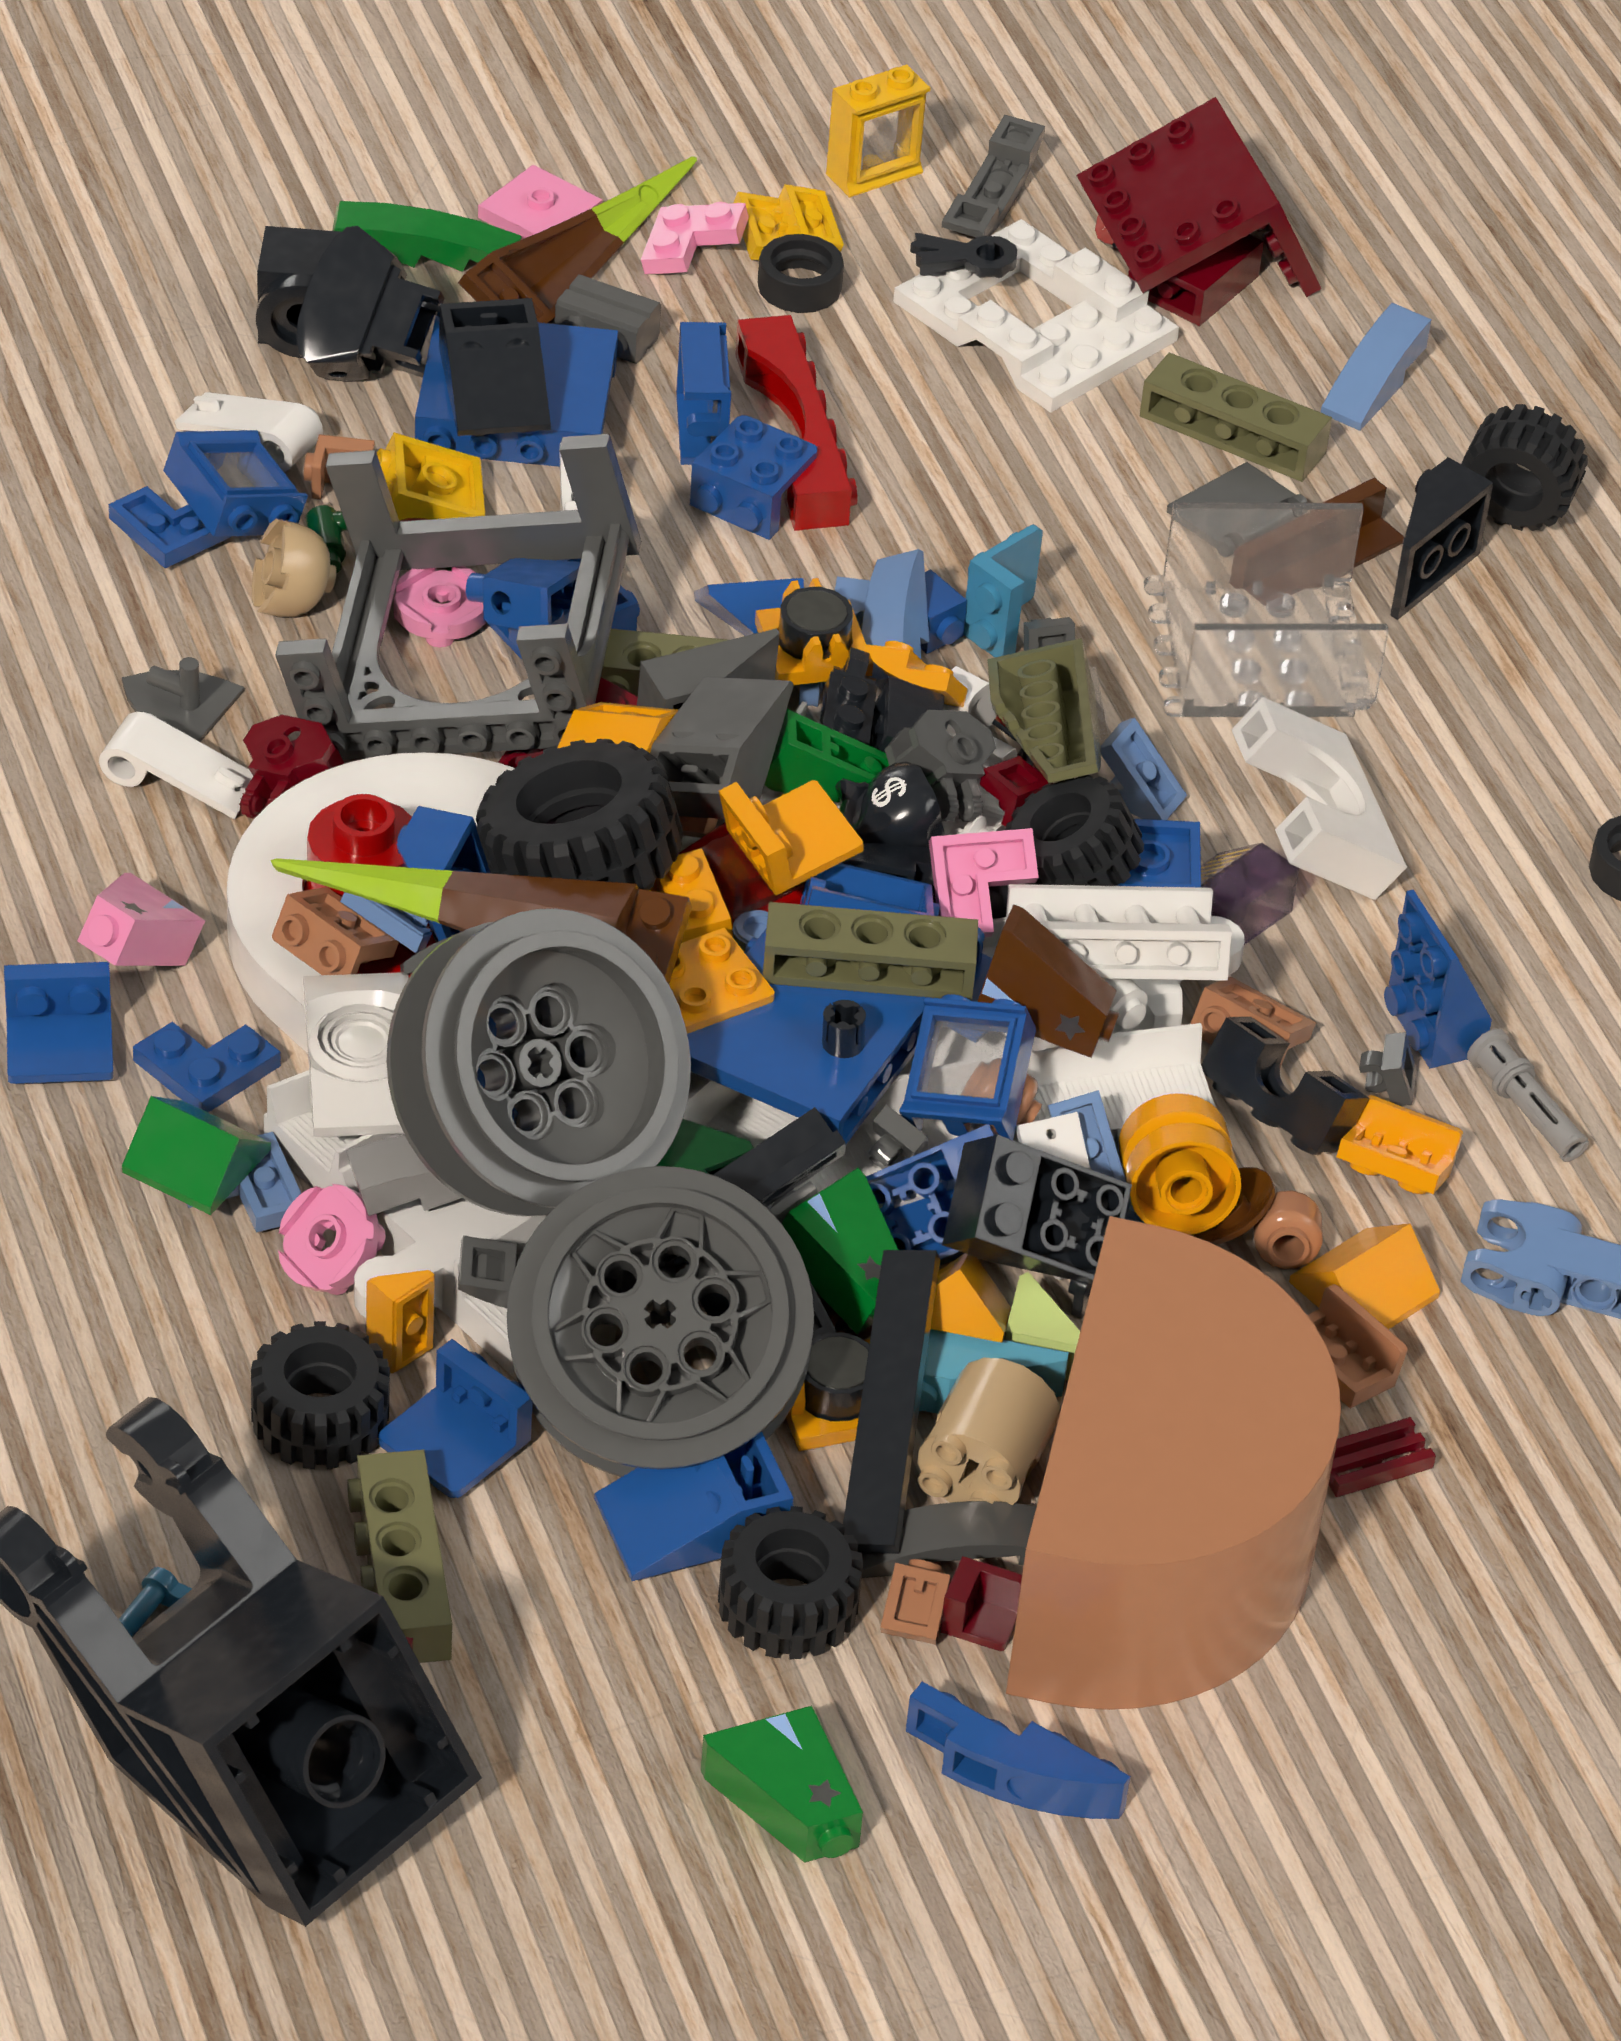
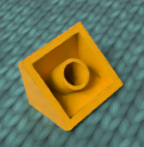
M1410 1223L1366 1228L1290 1275L1289 1280L1290 1284L1318 1308L1325 1289L1336 1284L1388 1330L1438 1299L1440 1294L1438 1284Z
M964 1253L939 1270L931 1329L1002 1343L1006 1334L1011 1306L977 1257Z

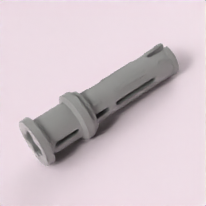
M1493 1029L1482 1034L1469 1048L1467 1059L1474 1067L1482 1068L1493 1081L1492 1088L1499 1096L1511 1098L1534 1127L1539 1130L1560 1155L1559 1157L1564 1162L1572 1161L1583 1154L1589 1145L1588 1138L1576 1128L1557 1103L1551 1099L1534 1079V1066L1527 1058H1519L1508 1045L1509 1037L1502 1029Z

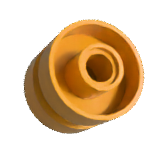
M1175 1093L1148 1100L1130 1114L1123 1124L1119 1135V1153L1126 1181L1132 1184L1130 1199L1139 1218L1146 1224L1183 1232L1188 1235L1204 1232L1222 1222L1237 1204L1241 1192V1177L1226 1122L1217 1108L1200 1097Z

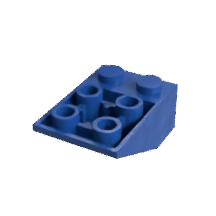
M1406 891L1403 912L1398 917L1399 933L1396 949L1391 954L1392 970L1389 986L1384 991L1386 1007L1392 1016L1398 1018L1406 1031L1411 1048L1419 1051L1429 1069L1468 1060L1467 1053L1470 1046L1482 1034L1490 1031L1492 1019L1458 957L1415 891Z
M986 1124L866 1176L878 1205L885 1203L880 1210L898 1250H936L940 1258V1265L952 1262L964 1254L942 1245L954 1189L947 1191L948 1181L954 1179L956 1183L964 1143L998 1135L995 1128ZM914 1193L924 1197V1199L895 1208V1200L899 1198L905 1202L911 1200L910 1195Z
M762 1431L740 1448L720 1458L684 1468H636L594 1493L596 1504L631 1581L721 1559L725 1540H730V1531L737 1524L745 1526L746 1517L755 1512L760 1516H765L767 1508L779 1506L781 1511H790L794 1500Z

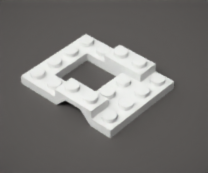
M1022 219L991 235L1003 237L1015 244L1017 248L1016 268L1013 271H1009L1002 278H979L977 273L965 269V266L928 275L919 274L894 288L893 302L955 346L958 347L978 340L1001 356L1016 388L1050 413L1173 344L1178 339L1179 326L1147 305L1149 290L1142 293L1136 281L1086 247L1072 254ZM1020 271L1072 308L1032 329L992 300L977 306L968 299Z

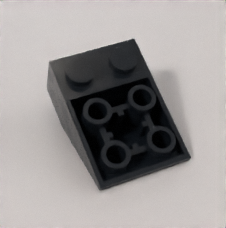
M532 298L440 304L439 351L457 435L481 436L495 433H526L551 430L539 327Z
M1000 1135L966 1142L962 1150L942 1245L988 1262L1092 1284L1109 1216L1125 1219L1132 1184Z

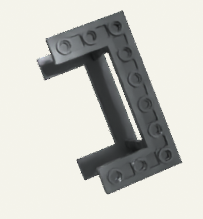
M610 434L562 437L559 451L578 509L400 522L375 450L329 453L326 469L357 557L332 653L327 639L278 642L275 657L298 718L322 723L343 760L366 759L398 753L458 754L558 747L573 711L596 702L626 556L639 555L642 543ZM514 558L541 560L581 559L567 624L519 626L516 642L528 679L518 685L479 700L460 703H437L420 700L402 693L393 687L382 674L379 665L380 648L400 570L503 564L509 559ZM368 689H377V690H378V691L372 692V693H370V694H367V690H368ZM534 694L535 699L522 700L524 697ZM385 703L394 704L392 708L373 709Z

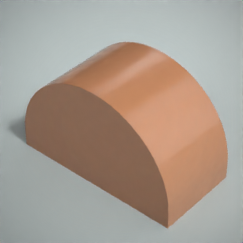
M1109 1216L1026 1547L1006 1694L1051 1704L1087 1709H1133L1172 1703L1218 1687L1246 1671L1268 1653L1294 1621L1306 1594L1315 1556L1339 1433L1341 1415L1340 1388L1335 1366L1327 1346L1310 1318L1298 1303L1276 1282L1235 1254L1183 1232Z

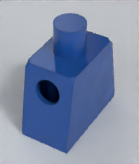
M525 558L509 559L487 574L471 573L466 583V597L469 601L483 603L484 619L488 624L518 630L519 626L566 624L580 562Z

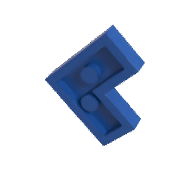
M148 486L109 504V519L164 568H168L232 537H213L189 504L175 511Z
M170 1022L133 1046V1061L178 1098L209 1113L281 1066V1052L247 1024L206 1049L174 1022Z

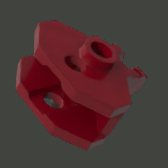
M281 714L252 725L243 742L253 759L248 766L253 778L247 785L245 793H242V798H240L241 814L255 819L268 804L288 789L325 770L345 764L322 723ZM293 732H301L295 740L290 741L288 738Z

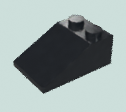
M1449 457L1432 470L1427 469L1422 473L1415 487L1416 497L1403 542L1390 616L1397 620L1400 619L1480 554L1494 482Z

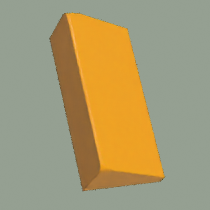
M430 1270L377 1276L367 1281L366 1334L369 1336V1344L377 1343L383 1350V1359L388 1360L391 1374L399 1371L433 1349L435 1274Z

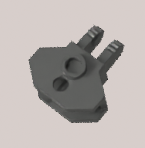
M927 710L911 728L904 727L885 748L889 766L899 762H909L920 766L936 795L942 821H954V818L958 815V819H961L962 822H973L983 813V801L980 799L981 793L977 780L985 775L983 764L994 752L996 746L991 730L967 711ZM945 723L954 728L956 733L954 737L947 732Z

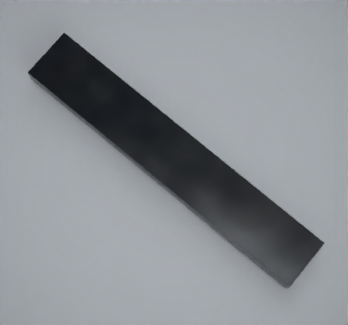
M883 1250L843 1525L845 1526L844 1535L854 1536L858 1542L857 1552L899 1554L940 1266V1258L936 1250Z

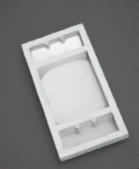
M401 972L303 976L314 1137L404 1134L391 1100L386 1060L391 1019L399 996L409 979L408 974H402Z

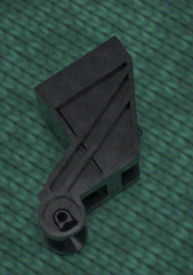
M147 1397L111 1425L106 1432V1438L121 1453L130 1456L136 1464L138 1477L134 1488L153 1507L173 1518L199 1564L200 1578L198 1583L192 1590L131 1637L100 1593L85 1576L84 1571L88 1569L85 1562L75 1558L68 1550L56 1545L45 1530L28 1514L17 1507L7 1506L0 1512V1604L15 1618L33 1628L108 1760L267 1907L306 1927L474 1786L482 1777L384 1596L297 1560L238 1479L228 1469L224 1460L207 1451L198 1435L171 1406L158 1398Z

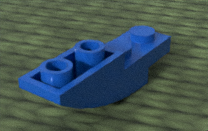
M923 1681L910 1695L906 1732L944 1753L941 1774L995 1799L1041 1812L1089 1819H1119L1125 1812L1131 1776L1120 1771L1112 1762L1099 1759L1072 1744L1062 1734L1051 1732L1032 1721L1019 1736L1010 1731L1000 1721L981 1715L962 1704L952 1694L940 1692Z

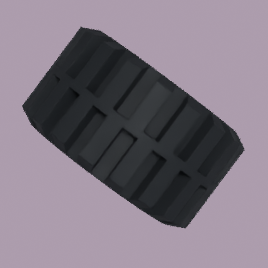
M1516 404L1513 410L1508 406L1498 408L1496 414L1491 412L1480 425L1461 464L1494 482L1487 514L1495 518L1494 523L1502 526L1504 523L1512 526V529L1520 531L1523 530L1524 526H1528L1531 531L1541 530L1543 524L1548 527L1552 526L1559 517L1562 518L1567 512L1586 473L1585 468L1588 464V456L1583 454L1586 448L1583 440L1574 437L1577 431L1571 425L1565 426L1561 423L1562 417L1554 413L1550 416L1544 413L1545 408L1538 406L1531 410L1525 404ZM1518 465H1521V466H1523V467L1529 469L1530 471L1525 470V469L1521 468V467L1518 466Z
M1084 775L1075 779H1066L1042 786V790L1036 794L1032 793L1024 799L1026 803L1015 809L1011 815L1014 820L1008 822L1005 830L1033 829L1039 878L1036 883H1027L1029 885L1117 886L1120 883H1125L1131 877L1129 872L1138 867L1141 861L1139 854L1144 851V843L1141 839L1143 837L1120 792L1113 783L1109 784L1107 779L1100 776L1093 779L1091 775Z
M314 1321V1326L304 1327L302 1323L291 1326V1332L288 1334L279 1331L271 1336V1345L263 1344L257 1351V1360H253L251 1366V1422H253V1431L257 1440H264V1448L271 1455L280 1452L281 1461L290 1465L295 1461L302 1462L303 1468L315 1470L316 1465H326L327 1469L339 1468V1462L346 1460L349 1464L356 1462L357 1455H361V1451L371 1453L378 1446L379 1433L387 1426V1421H389L390 1367L388 1360L383 1359L381 1347L377 1343L369 1344V1336L360 1330L351 1333L349 1332V1326L337 1323L335 1327L326 1326V1321ZM315 1393L331 1394L332 1396L313 1397L308 1395Z
M779 1506L767 1508L765 1516H760L755 1512L746 1517L745 1526L737 1524L730 1531V1540H725L722 1548L718 1592L719 1614L722 1621L728 1622L730 1634L734 1638L743 1636L745 1647L752 1651L759 1647L766 1650L765 1656L777 1658L779 1653L789 1654V1659H802V1653L810 1652L813 1656L825 1653L826 1644L833 1647L843 1641L844 1632L850 1633L854 1627L859 1608L863 1558L862 1553L857 1552L858 1542L854 1536L844 1535L845 1526L839 1521H826L825 1513L814 1510L812 1514L804 1513L803 1507L791 1506L790 1511H781ZM795 1579L807 1584L802 1586H786L773 1580Z

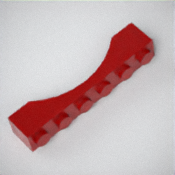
M791 315L738 319L735 356L744 383L764 394L778 405L792 421L800 439L810 442L817 447V458L785 490L784 502L794 531L848 526L850 507L857 505V486L854 478L847 477V458L844 448H837V432L834 419H827L825 393L822 389L817 390L816 369L814 362L807 361L804 333H797Z

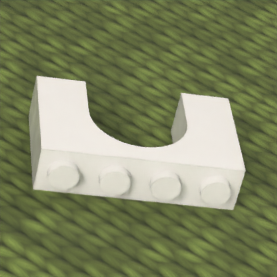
M1262 696L1231 730L1245 763L1286 780L1307 796L1275 829L1289 863L1376 900L1407 866L1347 735Z

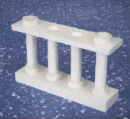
M1008 885L1006 920L1013 904L1024 908L1103 979L1228 981L1232 931L1229 924H1210L1213 898L1212 888Z

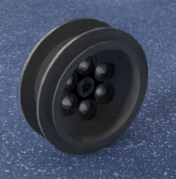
M535 909L522 911L494 922L468 928L438 945L421 961L405 984L394 1009L387 1041L386 1063L391 1100L399 1124L416 1155L426 1168L455 1194L479 1207L505 1215H546L568 1196L602 1177L620 1171L657 1166L676 1137L688 1101L691 1073L689 1041L680 1007L665 977L652 959L624 933L597 918L570 910ZM536 1005L541 1010L543 1016L542 1025L535 1016ZM489 1016L496 1023V1037L489 1029ZM570 1045L577 1054L576 1064L570 1057ZM478 1067L485 1076L484 1088L477 1079ZM559 1096L565 1102V1116L559 1109ZM513 1108L519 1113V1128L515 1125L512 1118Z
M666 1166L641 1167L602 1177L580 1188L556 1206L538 1225L518 1259L511 1280L507 1303L508 1341L517 1381L524 1387L527 1395L533 1402V1414L551 1437L569 1453L603 1472L619 1477L628 1474L636 1468L675 1469L703 1464L740 1448L756 1437L761 1431L767 1440L782 1424L794 1406L808 1371L812 1351L814 1324L813 1296L804 1262L792 1238L778 1219L752 1195L728 1181L697 1170ZM679 1255L689 1262L690 1268L685 1275L679 1278H669L660 1271L659 1265L667 1256ZM622 1269L631 1272L637 1279L634 1287L624 1293L610 1290L605 1281L608 1275L615 1270ZM709 1293H719L728 1299L730 1306L724 1314L712 1317L701 1311L698 1306L700 1300ZM654 1310L659 1315L664 1314L667 1310L672 1312L670 1314L672 1326L667 1329L664 1325L659 1324L654 1329L651 1328L650 1312ZM605 1322L616 1324L622 1331L620 1340L611 1346L597 1344L591 1337L592 1331L597 1325ZM695 1346H706L714 1352L716 1360L709 1368L697 1370L687 1364L684 1359L688 1350ZM644 1360L653 1361L662 1369V1375L655 1383L643 1385L632 1378L631 1371L638 1362Z

